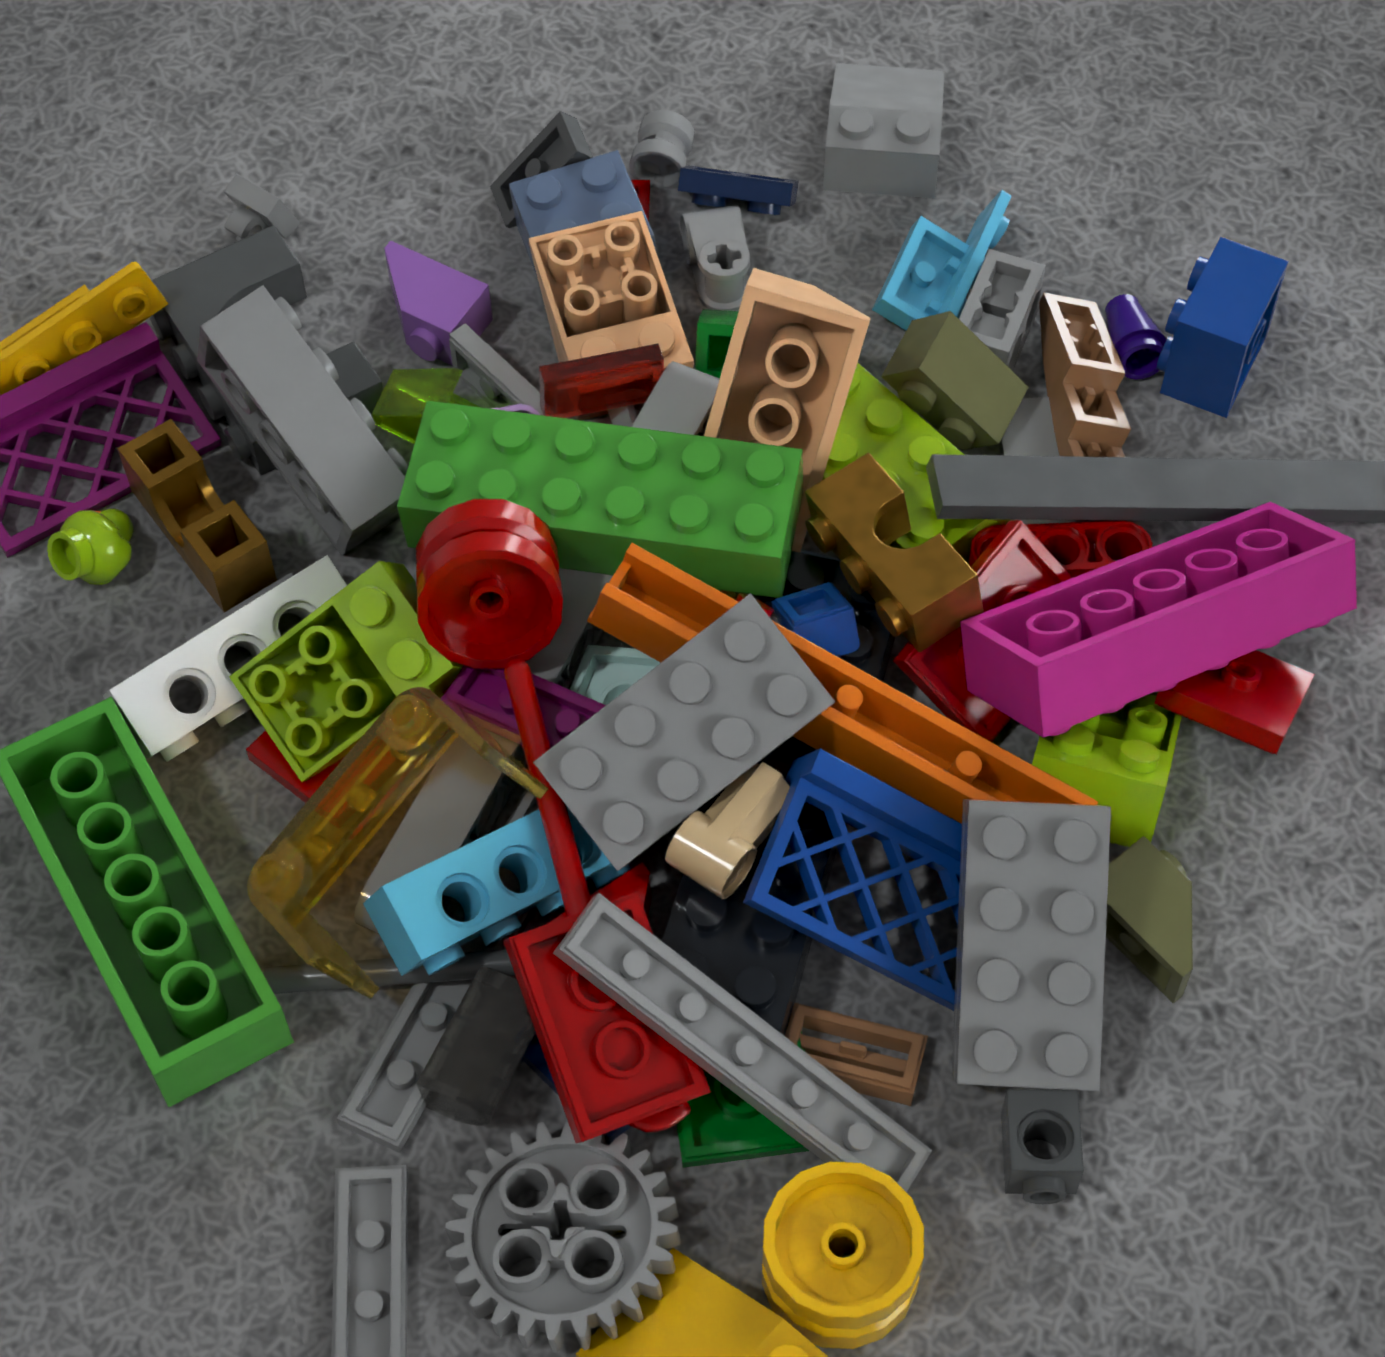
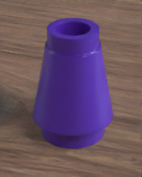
M1123 294L1114 297L1105 308L1107 329L1125 370V377L1136 380L1148 378L1159 371L1156 369L1167 339L1139 304L1135 296Z

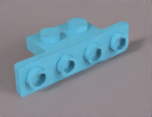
M1001 190L977 217L966 243L923 216H920L911 226L872 310L904 330L908 329L912 320L951 311L959 319L967 301L966 296L969 289H972L988 248L993 249L1009 225L1010 219L1003 216L1012 195Z

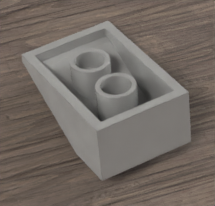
M836 63L825 144L823 190L935 198L943 113L944 71Z

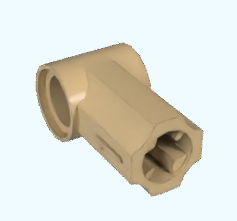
M764 762L754 765L727 786L705 813L695 811L683 822L666 851V862L719 898L726 899L731 896L750 871L757 855V848L773 830L790 788L783 775Z

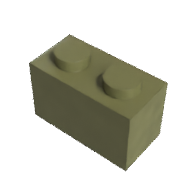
M951 311L912 320L881 376L898 392V397L912 410L919 412L942 436L957 449L961 450L999 444L1029 388Z

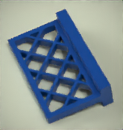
M821 748L793 760L785 779L790 788L743 903L954 1011L955 990L952 988L943 962L957 956V947L939 953L926 916L951 906L958 925L962 824ZM805 802L824 811L834 839L807 848L797 822ZM845 823L858 830L848 833ZM869 835L881 841L891 869L865 879L851 840ZM789 842L793 854L783 857ZM837 846L851 884L824 894L810 855ZM903 854L915 860L906 863ZM796 861L810 900L791 906L768 894L778 867ZM922 865H926L938 872L948 898L925 908H922L909 870ZM894 876L908 914L882 924L868 886ZM851 892L855 894L868 929L853 936L837 930L827 903ZM813 907L816 918L802 911ZM911 922L925 960L907 966L895 960L885 932ZM871 938L874 948L861 941ZM928 968L932 978L919 971Z

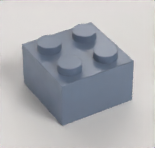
M618 150L509 183L516 225L535 273L529 238L638 211L643 212L656 250L654 233Z

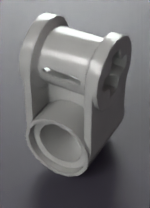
M736 205L681 213L682 244L684 250L689 249V257H686L687 264L691 265L702 305L712 310L739 311L748 281L746 273L750 267V252L746 243L740 208Z

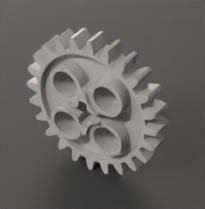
M568 1120L563 1127L561 1137L551 1138L544 1122L538 1123L536 1142L528 1145L516 1132L511 1133L510 1143L513 1150L511 1154L505 1157L498 1151L488 1148L485 1153L491 1170L487 1174L472 1169L466 1171L465 1175L474 1195L453 1194L451 1199L456 1213L462 1218L445 1223V1229L450 1241L457 1244L446 1250V1257L451 1269L460 1271L453 1278L460 1295H473L469 1304L477 1319L493 1313L491 1324L495 1334L500 1338L518 1324V1336L522 1347L529 1349L535 1342L540 1332L546 1333L553 1353H559L563 1345L565 1333H575L582 1349H589L591 1328L599 1325L611 1339L618 1338L615 1317L623 1313L630 1319L640 1323L643 1320V1315L637 1298L643 1295L651 1299L660 1300L663 1296L660 1282L653 1273L674 1274L676 1269L673 1255L665 1249L679 1246L681 1243L678 1226L669 1223L679 1217L675 1197L665 1196L669 1191L665 1172L650 1174L653 1169L651 1154L647 1149L630 1157L632 1149L629 1137L625 1133L615 1138L609 1146L606 1145L605 1134L581 1143H575ZM538 1190L546 1193L541 1203L534 1207L521 1208L514 1205L518 1197L527 1191ZM609 1192L618 1196L606 1208L592 1209L585 1206L587 1201L598 1193ZM562 1226H572L566 1229L564 1239L553 1240L559 1237ZM514 1229L513 1231H510L509 1233L500 1236L502 1230ZM622 1231L626 1232L625 1237L621 1239L614 1238L615 1235ZM534 1258L541 1261L536 1270L527 1276L515 1277L508 1274L509 1269L514 1263L521 1259ZM604 1259L613 1263L607 1273L597 1278H587L579 1274L581 1269L592 1260Z

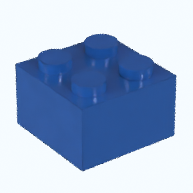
M1220 237L1209 259L1202 256L1198 258L1187 285V290L1192 291L1187 300L1181 298L1176 300L1166 324L1165 332L1174 336L1167 338L1156 369L1165 372L1160 390L1161 394L1227 418L1268 335L1289 261Z

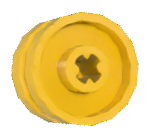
M829 1161L799 1172L777 1192L764 1219L762 1286L772 1311L784 1318L813 1344L822 1348L855 1349L883 1339L906 1317L917 1292L919 1274L924 1259V1225L912 1197L890 1175L862 1163ZM844 1253L851 1255L849 1257L842 1258Z

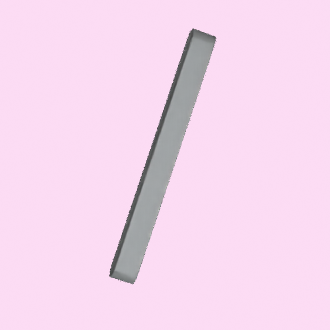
M672 361L663 371L631 427L704 436L720 378ZM559 568L563 594L562 623L550 644L531 659L525 661L529 665L532 674L570 689L587 646L596 645L603 633V630L587 622V619L597 604L600 592L605 584L609 583L613 575ZM463 718L461 719L367 880L355 908V923L378 933L363 903L381 886L490 833L528 766L522 745L481 728ZM442 895L444 911L453 897Z

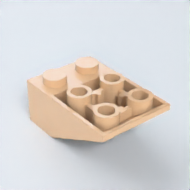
M642 211L529 238V246L561 373L577 420H586L609 414L604 398L619 387L633 389L650 395L663 371L672 361L691 368L694 367V359Z

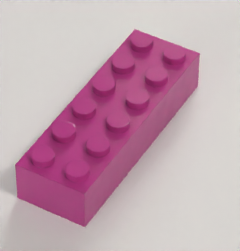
M1268 502L960 621L967 691L1043 738L1066 733L1073 725L1100 714L1119 711L1125 704L1153 692L1170 690L1182 680L1206 670L1223 668L1233 659L1257 649L1274 647L1279 644L1280 640L1308 628L1322 627L1328 624L1330 619L1357 609L1355 539L1275 503Z

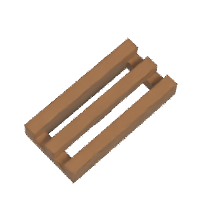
M794 1003L785 1034L786 1038L795 1045H798L800 1038L801 1047L805 1049L808 1055L856 1092L908 1106L912 1105L927 1044V1035ZM802 1027L909 1054L908 1060L867 1051L866 1046L847 1041H841L839 1044L801 1034Z

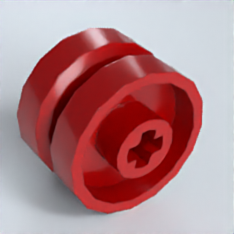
M472 499L448 507L427 524L416 545L417 621L429 645L446 659L474 669H503L513 659L524 661L531 659L550 644L562 623L563 594L559 577L557 545L548 525L529 508L504 499Z

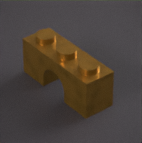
M172 419L117 448L131 491L224 613L277 581L267 541L235 500L225 505L222 503L207 476L201 456Z
M869 452L805 491L811 515L805 521V525L812 540L823 553L832 550L841 560L840 568L843 575L856 593L862 594L867 591L875 600L877 614L886 629L893 636L897 637L903 633L914 648L921 652L960 628V621L984 613L977 573L941 533L913 548L899 549L889 546L893 541L911 531L904 491Z

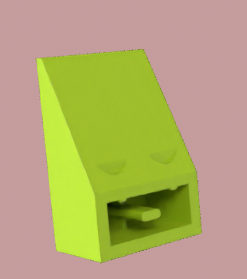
M378 561L230 675L229 678L300 781L305 782L428 704L451 686L464 665L446 659L428 644L417 621L416 581L405 565Z
M1153 692L1125 704L1119 711L1100 714L1073 725L1066 733L1044 738L1040 736L1033 757V766L1098 801L1097 805L1111 807L1110 843L1130 847L1143 836L1150 842L1152 841L1167 787L1182 718L1181 715L1157 706L1154 703L1158 692Z

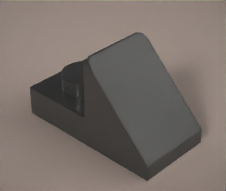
M560 111L490 186L506 227L512 228L517 226L509 183L593 158L577 118Z

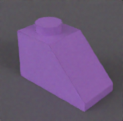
M390 241L384 250L390 285L406 345H409L411 350L424 360L435 361L439 359L453 366L449 334L466 323L480 336L493 320L489 285Z

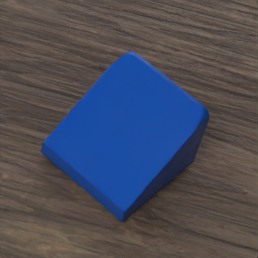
M827 582L771 601L774 613L781 626L839 657L859 649L860 642L854 608L832 583Z

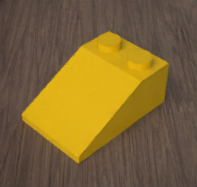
M675 1248L669 1251L673 1255L676 1267L674 1274L653 1273L660 1282L663 1293L662 1298L656 1300L643 1295L637 1298L643 1320L639 1323L621 1313L615 1317L618 1338L611 1339L600 1327L591 1336L590 1348L583 1350L581 1347L576 1353V1357H828L784 1318Z

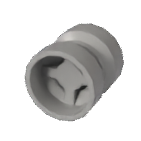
M668 110L652 111L644 116L638 131V144L632 152L629 163L630 172L634 179L650 180V185L652 186L655 174L665 175L662 188L673 189L679 185L680 169L687 166L686 156L690 153L695 138V130L690 121L684 116Z

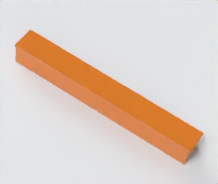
M631 543L613 577L600 592L597 604L590 613L587 622L661 663L739 602L638 545ZM774 622L835 700L833 705L793 735L798 740L816 750L821 748L961 824L963 799L1081 805L1098 804V801Z

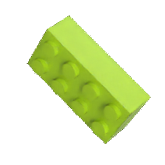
M857 363L822 480L869 452L904 491L911 531L893 541L889 546L899 549L913 548L941 533L969 564L971 544L977 532L989 526L1006 525L1010 519H937L926 466L932 454H964Z

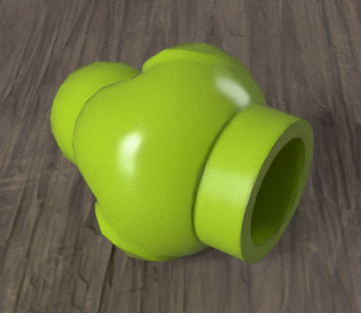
M115 508L105 509L101 512L83 510L72 514L65 520L60 531L52 534L48 540L47 552L53 569L65 580L80 578L93 585H103L111 582L131 560L132 548L129 541L134 532L132 520L125 512Z

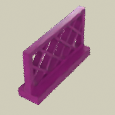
M147 321L0 395V462L9 463L2 486L0 487V547L7 558L59 531L65 520L72 514L83 510L97 511L132 492L126 474L108 471L115 447L119 448L137 438L120 434L127 411L158 417L155 427L169 419L192 424L201 437L190 442V444L200 456L221 446L220 437L162 353L159 339ZM156 373L160 375L167 386L162 404L131 398L135 385ZM174 399H176L181 408L173 407ZM96 404L116 408L109 431L79 425L83 411ZM41 432L62 435L63 438L56 459L25 453L30 438ZM74 438L104 444L97 468L67 462ZM20 466L51 472L43 496L13 490ZM62 475L93 481L89 495L76 503L54 499ZM104 483L110 484L102 489ZM8 503L39 509L34 525L10 537L2 524ZM50 512H57V513H55V514L49 516V513H50Z

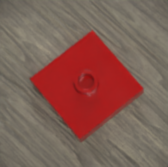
M1255 650L1231 660L1223 668L1206 670L1178 682L1170 690L1158 692L1154 703L1171 712L1277 755L1315 674Z

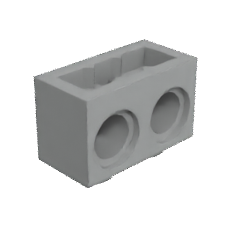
M989 249L959 320L1013 371L1039 309L1046 265Z

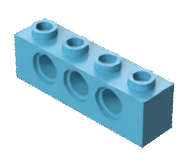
M567 807L586 881L591 879L596 889H599L631 870L629 864L617 871ZM539 809L381 886L363 903L401 976L422 965L429 976L435 974L466 956L461 945L481 936L485 945L489 946L522 927L518 916L537 907L541 916L545 917L564 907ZM499 867L506 868L516 875L520 883V893L513 892L504 886L499 876ZM442 895L453 897L461 904L464 910V922L453 920L445 913L442 906Z

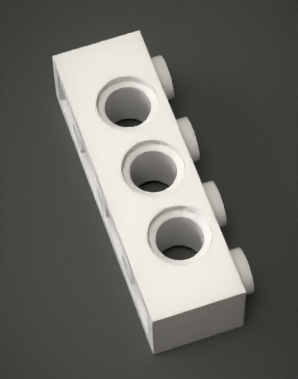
M326 555L111 688L103 697L107 699L112 696L145 758L148 759L160 752L165 761L168 762L199 742L193 732L194 729L213 717L219 726L223 727L251 709L229 678L231 674L225 667L224 656L229 647H243L254 658L281 637L278 623L282 614L291 613L304 619L346 587L347 584L329 556ZM187 680L198 687L202 701L196 713H182L172 705L169 691L174 681Z

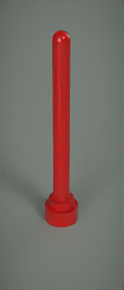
M513 659L506 664L504 677L564 908L568 917L583 912L591 898L566 804L533 763L551 749L531 670L524 660Z

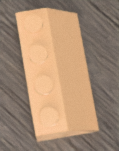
M753 268L744 290L704 436L803 449V496L792 551L801 552L807 532L805 521L811 517L805 491L823 479L871 318L814 285Z

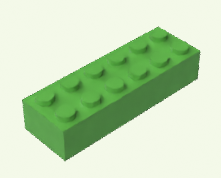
M427 401L397 509L407 546L410 548H416L427 524L448 507L472 499H504L529 508L548 525L557 545L559 568L614 575L623 561L630 544L634 543L717 590L780 598L783 597L803 496V449Z
M112 696L0 749V777L168 1107L294 1043L282 1007Z

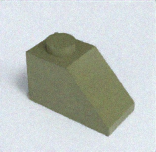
M1143 836L1109 863L1106 938L1172 1003H1175L1183 996L1193 970L1192 881L1187 878L1183 866L1176 857L1168 851L1158 850Z

